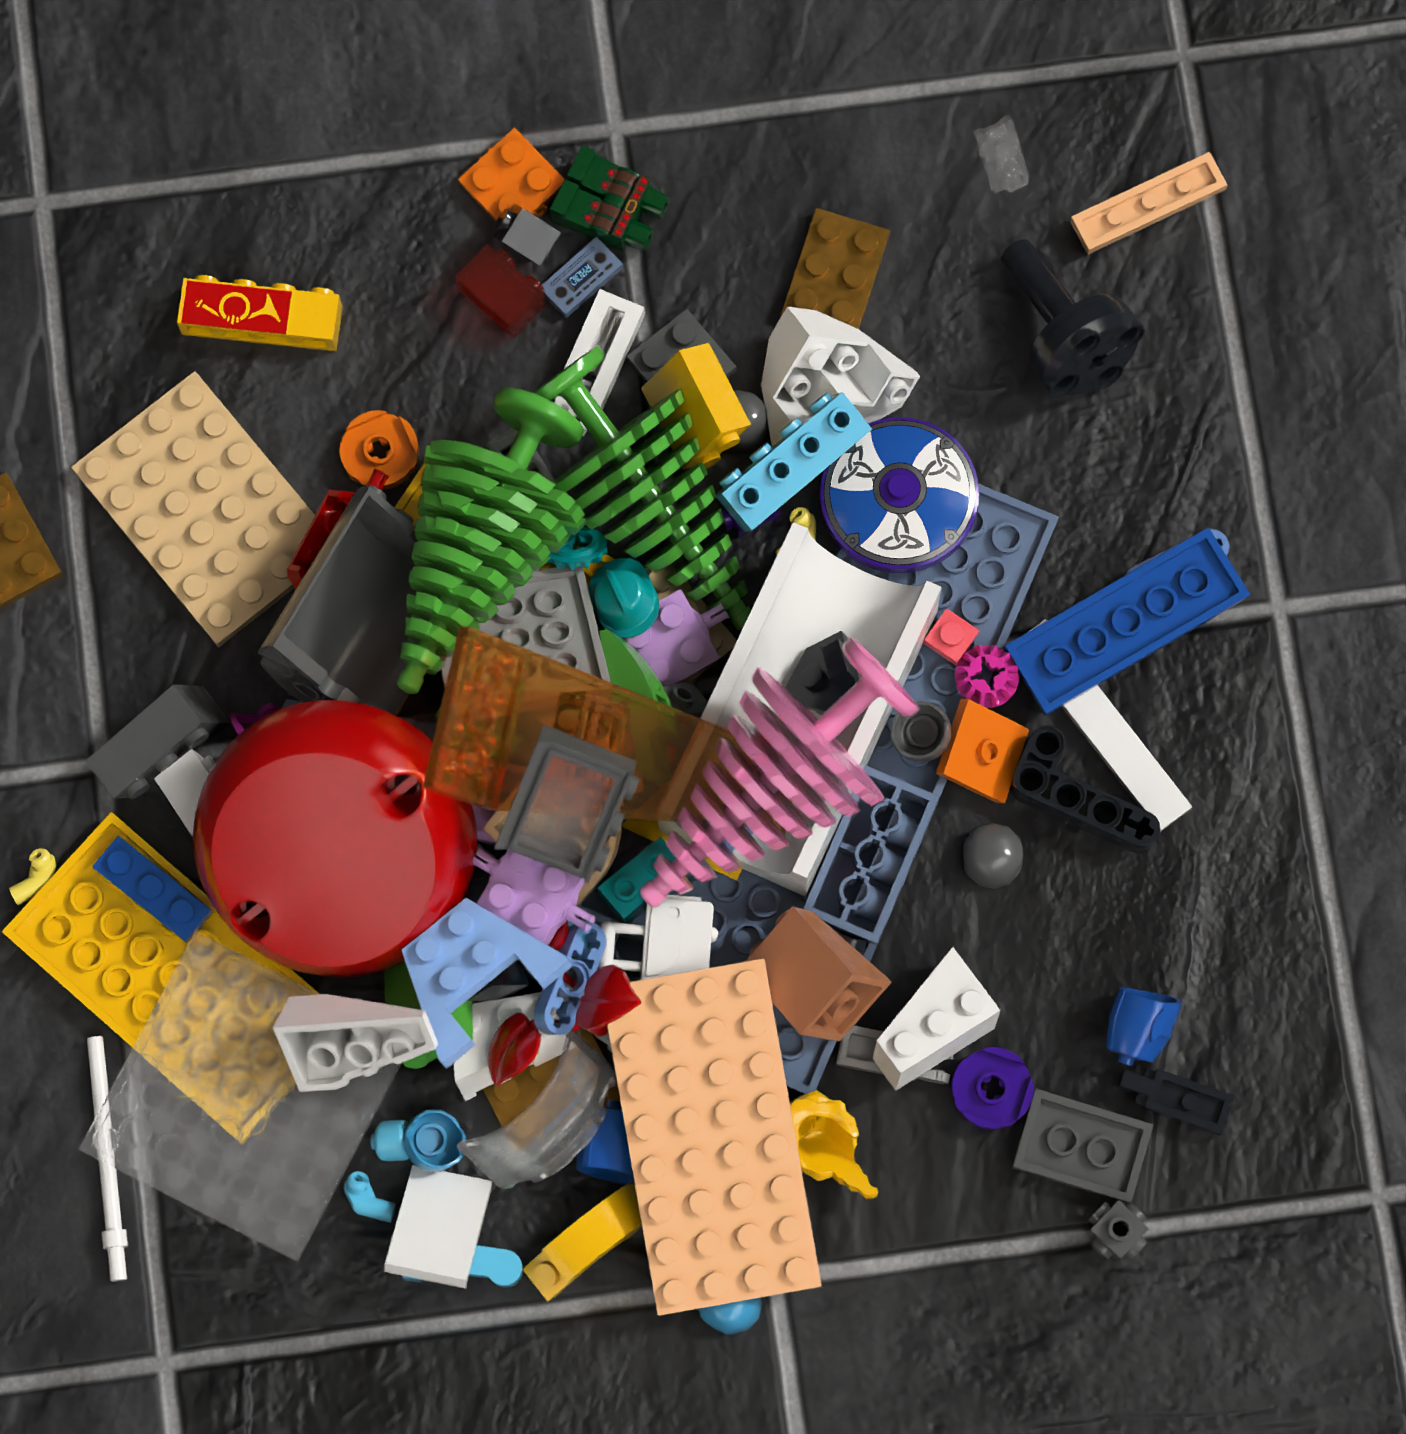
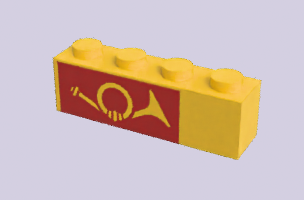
M197 275L195 279H183L177 324L182 335L337 351L342 303L339 295L326 288L316 287L312 288L311 292L295 290V287L282 283L273 284L272 287L257 286L253 281L236 279L233 283L218 282V279L212 276Z

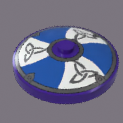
M901 417L886 418L868 423L872 430L823 472L820 502L826 527L834 541L847 555L869 568L888 573H911L933 567L951 556L962 545L974 525L979 503V485L973 463L967 452L954 437L931 423Z

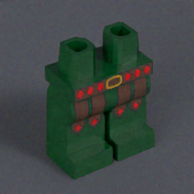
M582 145L567 174L568 180H564L550 208L552 222L594 239L597 237L602 243L613 245V248L624 252L626 246L646 251L654 231L653 228L640 223L639 220L643 212L661 219L669 206V197L658 189L653 188L652 178L643 174L639 175L626 167L618 166L597 156L596 151Z

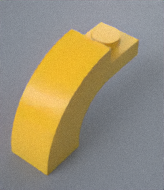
M630 1182L600 1202L542 1249V1252L523 1268L525 1274L547 1302L556 1297L597 1260L630 1238L642 1227L635 1185Z

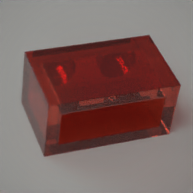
M486 244L455 276L457 289L508 335L515 339L546 307L543 294L545 289L532 275L528 274L524 277L514 268L516 262L507 252L502 249L496 252L489 244Z

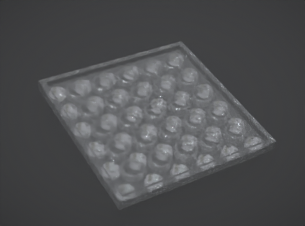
M195 932L79 1150L298 1262L402 1063L395 1064L392 1062L380 1067L376 1074L368 1077L364 1075L351 1079L348 1085L336 1090L300 1092L273 1030V1026L289 997L319 994Z

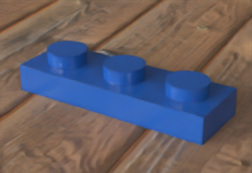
M120 836L116 837L92 866L98 873L186 943L192 939L213 913L210 908Z

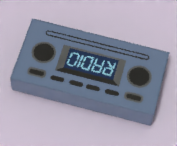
M596 237L543 283L539 289L548 301L567 318L622 270L623 263Z

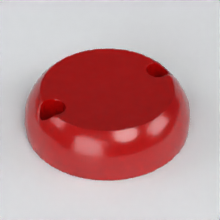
M317 700L284 707L258 719L244 729L224 749L212 766L200 793L194 817L193 847L198 875L206 895L222 920L248 946L284 967L306 974L324 977H356L388 970L405 962L402 949L464 900L475 868L473 858H476L475 854L477 852V825L471 800L457 770L443 751L423 732L407 721L385 710L366 704L343 700ZM400 775H409L402 782L399 780Z

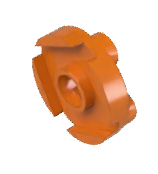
M373 410L357 416L346 428V433L339 448L341 461L349 477L359 483L361 487L367 485L374 469H378L389 476L382 490L391 489L402 484L417 469L419 455L418 440L412 426L402 417L387 414V411ZM379 441L382 446L389 444L391 449L386 452L385 458L379 459L377 456L371 457L368 454L374 450V442Z

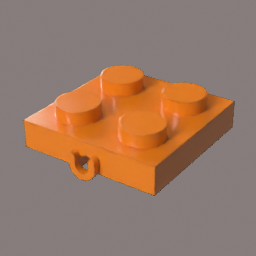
M515 127L493 148H488V152L484 156L481 155L479 160L458 179L463 188L495 221H497L500 214L506 208L511 209L514 203L534 216L542 217L548 210L547 205L557 196L565 180Z

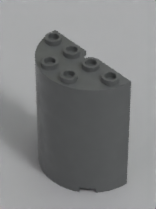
M366 485L356 490L258 650V654L263 656L260 663L271 678L302 703L317 700H343L366 704L397 716L409 696L408 693L399 689L396 682L401 671L407 665L404 659H400L401 645L403 642L415 644L408 639V636L404 635L406 617H413L412 613L408 612L406 603L407 594L416 596V590H412L409 584L410 570L412 571V567H415L412 560L414 543L418 542L415 537V526L412 524L413 518L406 512L395 509L386 501L387 496L385 493L372 485Z

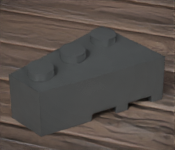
M172 685L91 755L86 762L113 798L135 799L149 789L151 786L150 782L188 751L191 749L195 750L231 724V722L204 686Z

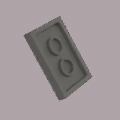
M1035 1089L1012 1168L1117 1201L1120 1200L1124 1203L1132 1202L1154 1124Z

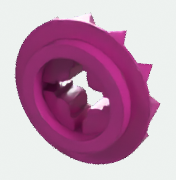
M977 645L975 648L964 653L959 660L955 670L956 687L964 699H970L986 708L1000 706L1007 702L1017 689L1019 683L1018 666L1011 659L1009 652L999 649L996 645ZM982 661H984L985 666H988L990 671L999 672V675L993 678V691H991L990 686L987 685L985 680L974 679L975 676L981 674Z

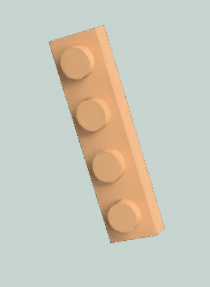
M1208 152L1071 216L1070 223L1086 253L1089 255L1225 191L1227 183L1212 155Z

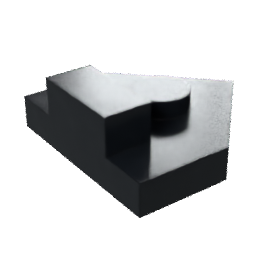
M842 631L806 648L785 687L807 709L813 710L820 715L829 710L859 681L857 670L842 652V645L848 639Z

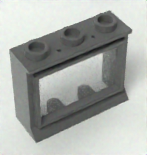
M543 724L532 756L529 758L517 793L514 795L494 849L511 850L585 879L584 882L588 883L593 870L601 872L610 851V849L603 847L608 834L616 837L625 813L618 810L623 798L631 801L640 778L633 775L636 760Z

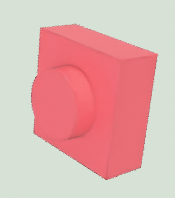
M946 608L924 639L923 644L956 666L962 655L966 653L976 639L980 630Z

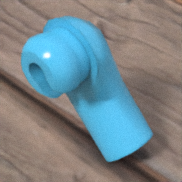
M355 1171L349 1174L344 1183V1191L353 1211L358 1215L391 1223L396 1203L376 1198L369 1183V1178L365 1173Z

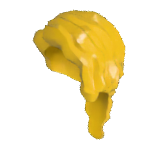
M817 1090L791 1101L790 1109L801 1171L817 1181L833 1177L840 1185L847 1186L852 1192H859L865 1199H872L878 1196L877 1188L870 1185L867 1175L863 1173L859 1164L855 1163L854 1153L859 1132L856 1127L855 1118L846 1112L845 1104L840 1100H830Z

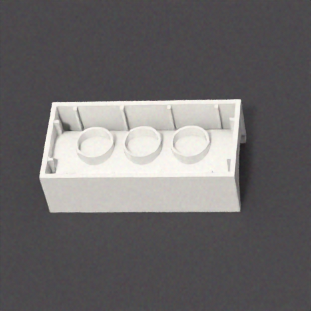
M793 522L657 809L659 831L666 835H670L671 831H674L679 836L681 835L689 844L693 842L680 825L681 822L678 820V817L683 807H686L702 821L706 819L690 798L696 784L704 787L707 792L709 791L724 804L702 774L704 767L710 760L730 775L743 791L745 790L719 759L715 747L721 737L725 738L744 753L756 768L758 767L727 729L731 718L735 714L760 733L739 704L745 691L754 694L762 703L764 702L775 712L752 682L751 678L757 667L768 672L776 681L786 687L806 648L842 631L848 639L853 637L903 687L937 614L942 587L929 581L919 586L904 585L864 572L828 552L811 537L808 528ZM882 697L875 699L835 737L862 768L865 765L867 766L893 709ZM808 709L817 720L822 716ZM836 775L838 780L844 785V787L852 796L853 792ZM812 787L813 790L819 795L831 810L830 813L837 820L835 824L825 829L820 827L798 809L791 799H788L811 827L812 835L804 839L796 838L784 829L767 810H764L785 835L789 845L775 851L753 833L752 836L765 853L764 857L752 862L746 859L744 855H741L736 849L732 851L742 869L805 897L843 817V814L821 797L814 787Z

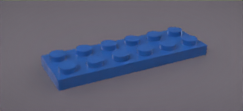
M1208 527L1005 645L1004 651L1010 653L1011 659L1018 666L1020 677L1044 716H1047L1247 599L1251 594Z

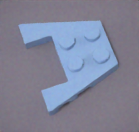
M467 898L402 949L421 1009L426 1011L438 1042L435 1049L438 1059L446 1069L475 1046V1043L451 1013L502 971L519 959L541 987L545 989L573 966L562 953Z

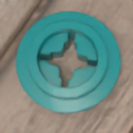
M582 527L575 535L569 537L566 544L557 553L551 552L548 555L551 558L547 562L555 563L557 569L570 567L572 571L576 567L588 569L590 563L602 562V556L608 553L607 540L601 532Z

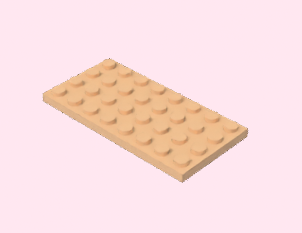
M764 958L631 981L630 984L642 1004L608 1024V1031L658 1316L821 1287Z

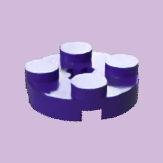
M988 1047L973 1052L961 1061L953 1076L951 1093L955 1109L967 1122L981 1129L998 1130L1012 1126L1024 1116L1033 1098L1034 1084L1029 1070L1024 1065L1025 1063L1015 1053L1003 1048ZM991 1078H996L999 1080L998 1086L1004 1089L1003 1096L995 1095L993 1100L986 1098V1091L981 1089L982 1082L989 1083Z

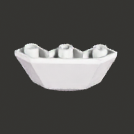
M787 306L769 337L761 382L771 444L773 446L783 438L779 432L792 420L798 417L802 422L813 413L809 406L826 392L831 397L834 394L843 392L866 422L871 423L901 408L920 375L859 329L816 310Z

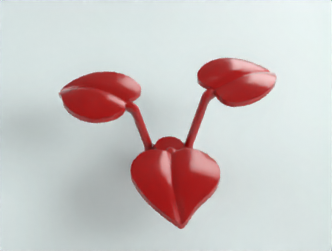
M568 920L557 930L548 946L558 950L564 945L569 929ZM612 964L606 965L591 975L585 985L584 996H581L579 999L580 1005L576 1011V1023L572 1031L577 1032L581 1027L598 1037L604 1036L609 1033L608 1024L642 1004L640 998L633 990L627 975L621 968ZM565 972L563 974V980L573 989L577 982L568 973ZM521 1012L515 1013L507 1018L495 1032L488 1053L489 1072L495 1085L500 1086L505 1080L523 1072L537 1056L541 1036L538 1029H536L534 1018L529 1022L525 1014ZM554 1019V1023H559L560 1020Z

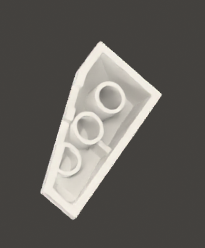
M329 994L289 997L273 1026V1030L300 1092L339 1089L348 1085L349 1081L361 1075L365 1077L376 1074L380 1067L392 1062L395 1064L403 1063L436 1049L438 1045L424 1010Z

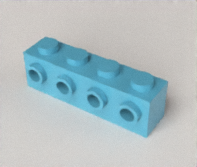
M828 392L823 394L809 406L813 413L802 422L798 417L792 420L780 430L779 433L783 437L772 447L768 442L765 443L749 457L753 462L742 472L738 468L734 469L719 482L723 488L716 493V498L744 532L755 529L872 430L843 392L834 394L832 397Z

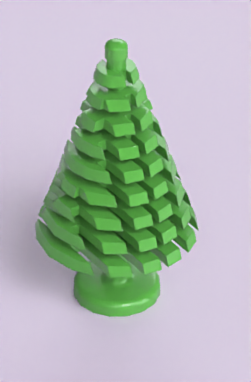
M599 345L595 346L533 392L550 401L559 396L564 398L598 443V446L592 452L581 458L553 481L556 484L553 489L567 492L600 469L602 465L611 461L613 465L609 469L598 475L587 486L571 497L576 501L574 504L584 509L625 479L629 484L618 490L585 518V525L593 530L612 519L638 499H641L643 503L635 507L623 519L613 525L603 537L617 543L655 518L657 522L634 539L623 551L636 558L669 537L671 541L660 549L658 553L654 554L644 566L656 573L680 558L683 554L687 560L680 564L677 569L673 570L665 579L674 586H679L697 573L701 580L685 594L694 601H698L713 592L716 599L706 609L710 610L721 603L725 610L716 615L726 611L731 618L730 622L736 630L742 631L751 609L749 606L746 607L740 598L745 596L748 591L744 580L732 587L726 582L740 568L737 557L730 558L719 567L713 562L732 545L729 535L724 533L710 542L705 548H702L699 544L723 523L724 518L721 508L711 512L691 527L686 525L688 521L714 500L716 494L713 485L700 490L676 508L672 506V503L686 494L708 474L704 461L692 466L661 489L657 486V484L668 478L700 450L697 436L686 441L646 470L643 467L645 463L660 454L693 425L689 413L687 412L672 421L632 450L630 448L637 439L653 429L684 402L685 399L681 388L657 402L618 431L583 384V377L597 367L605 358Z
M507 387L499 389L495 396L493 407L496 413L507 425L518 431L507 456L469 443L445 439L430 441V445H426L424 456L426 466L422 473L420 485L422 486L423 493L419 496L418 514L421 518L416 520L415 537L418 542L414 543L412 560L415 567H412V571L410 570L409 584L412 590H416V596L407 594V610L409 613H412L413 617H406L404 635L408 636V639L415 644L402 643L400 659H404L407 665L401 671L396 682L399 689L408 694L419 692L425 673L435 675L445 666L444 661L439 660L440 657L437 655L452 657L461 649V642L457 641V639H472L481 630L479 623H486L499 611L497 606L507 604L515 596L513 595L516 592L515 588L524 586L533 577L531 576L533 571L543 567L551 558L548 555L551 552L557 553L566 544L569 537L575 535L585 525L586 519L582 518L585 514L579 505L574 504L576 502L565 491L553 489L556 484L539 473L526 470L539 443L552 447L570 448L578 445L584 433L581 423L572 414L537 394Z

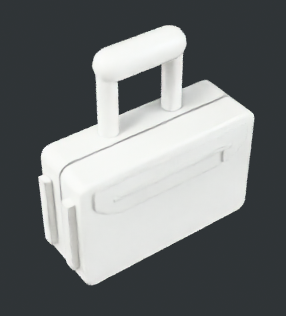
M666 895L667 898L659 906L646 905L645 925L603 922L600 927L606 936V947L598 967L601 968L612 964L623 971L641 972L640 980L709 968L711 943L715 942L718 937V930L712 927L714 909L712 903L701 901V897ZM616 933L644 935L642 962L613 959Z

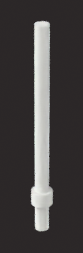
M102 1036L87 1038L106 1230L102 1232L103 1249L108 1250L110 1281L113 1282L127 1280L124 1247L128 1246L126 1229H122L104 1041Z

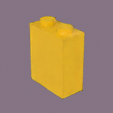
M706 343L679 350L641 388L650 407L681 388L685 399L684 402L669 416L659 422L661 428H664L687 412L689 413L693 425L675 442L671 443L670 446L674 450L697 436L700 450L681 466L682 469L691 468L704 461L706 468L713 466L721 460L720 454L724 450L732 448L741 441L739 436L751 425L710 344Z

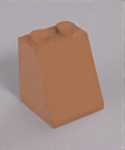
M792 907L778 917L775 922V928L765 939L759 941L751 948L749 958L746 960L764 958L772 1003L800 1035L840 1041L892 983L880 970L813 911Z

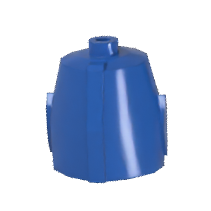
M1119 987L1109 1014L1106 1040L1107 1049L1120 1054L1117 1061L1129 1066H1133L1135 1060L1154 1062L1163 1051L1168 1040L1171 1039L1172 1029L1177 1022L1183 1000L1159 993Z
M607 1100L606 1107L595 1106L589 1110L579 1139L576 1170L608 1182L623 1185L630 1182L635 1184L621 1102Z

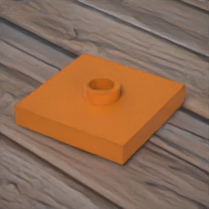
M960 699L951 726V741L948 748L942 753L936 774L995 803L1005 804L1029 729L970 699Z

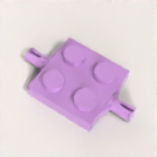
M679 589L659 601L658 617L647 631L636 637L622 638L646 660L662 685L678 684L721 659L711 642L709 628L729 618V616L724 611L712 618L714 615L725 610L721 603L700 615L690 606L684 593Z
M482 849L476 852L475 855L487 861L488 864L474 857L473 865L490 874L489 883L478 900L477 905L546 945L550 944L557 930L567 920L582 928L585 932L590 930L592 926L580 920L579 917L594 924L595 916L576 906L578 895L585 883V879L508 850L500 860L487 854Z

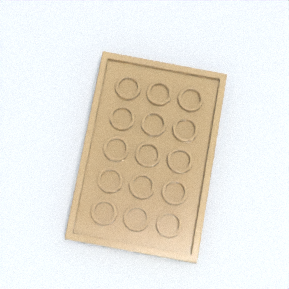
M196 371L71 467L218 648L295 588L288 579L287 568L315 514Z

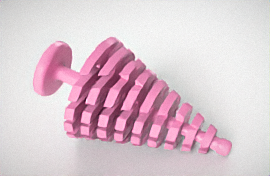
M853 637L844 642L842 652L861 674V677L818 720L780 682L776 681L773 676L762 668L757 667L751 678L752 682L775 712L764 702L762 703L754 694L745 691L739 704L760 733L735 714L731 718L727 729L736 738L739 746L759 768H756L750 759L737 747H734L731 742L725 738H720L715 747L716 753L725 767L745 790L743 791L737 782L711 760L707 762L702 774L711 788L728 807L725 808L709 791L707 792L704 787L696 784L690 798L711 825L708 826L695 813L693 814L690 809L683 807L678 820L693 842L689 844L677 832L671 831L666 845L676 859L671 862L663 854H659L653 866L658 875L653 880L650 879L640 889V895L648 905L653 907L659 906L667 898L666 895L673 889L680 895L693 890L692 884L685 877L689 872L701 882L718 878L714 870L706 862L705 858L707 856L729 873L741 868L737 863L738 859L723 843L725 839L741 855H744L746 859L752 862L764 857L763 849L742 825L744 822L758 838L775 851L788 846L789 842L785 835L764 810H767L784 829L796 838L804 839L812 835L811 827L788 799H791L798 809L820 827L825 829L835 824L837 820L830 813L831 810L812 787L844 816L850 817L860 812L859 805L836 775L867 804L869 803L873 806L885 801L879 788L835 737L878 697H882L905 717L913 716L920 708L894 677Z

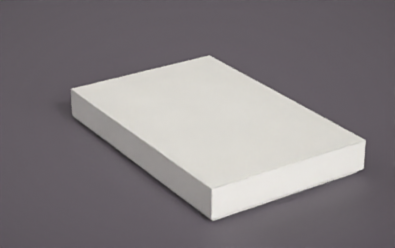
M412 1165L385 1261L384 1272L466 1288L492 1189V1181L445 1171H425L416 1165Z

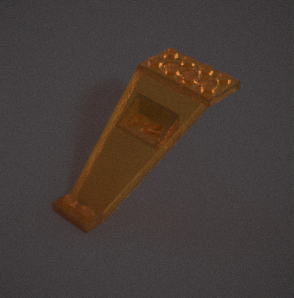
M459 627L423 788L485 810L509 811L514 795L517 793L529 758L532 756L543 724L636 760L633 775L640 779L631 801L623 798L618 810L625 813L623 819L680 822L678 817L683 807H686L706 824H710L690 798L696 784H699L716 797L725 808L728 807L711 788L702 774L708 761L710 762L711 760L737 782L743 791L745 790L725 767L716 753L715 747L721 737L727 739L734 747H737L744 753L756 768H759V766L744 752L728 729L472 627ZM552 755L529 813L599 817L615 779L592 770L588 772L587 768ZM764 810L768 814V816L774 821V823L778 826L781 832L785 835L786 829H784L770 815V813L767 810ZM745 822L742 824L744 827L749 828Z

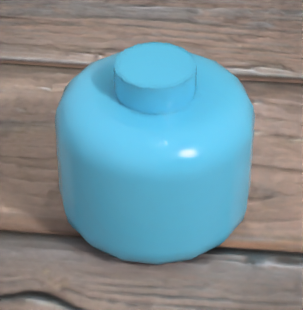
M405 1120L382 1121L377 1125L375 1133L371 1135L370 1144L380 1160L388 1162L409 1159L404 1149V1134L409 1122Z

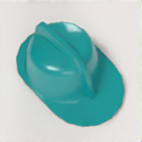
M618 558L604 564L591 578L588 587L591 603L604 629H608L621 638H632L643 634L653 625L658 617L660 603L649 575L640 562L631 558Z

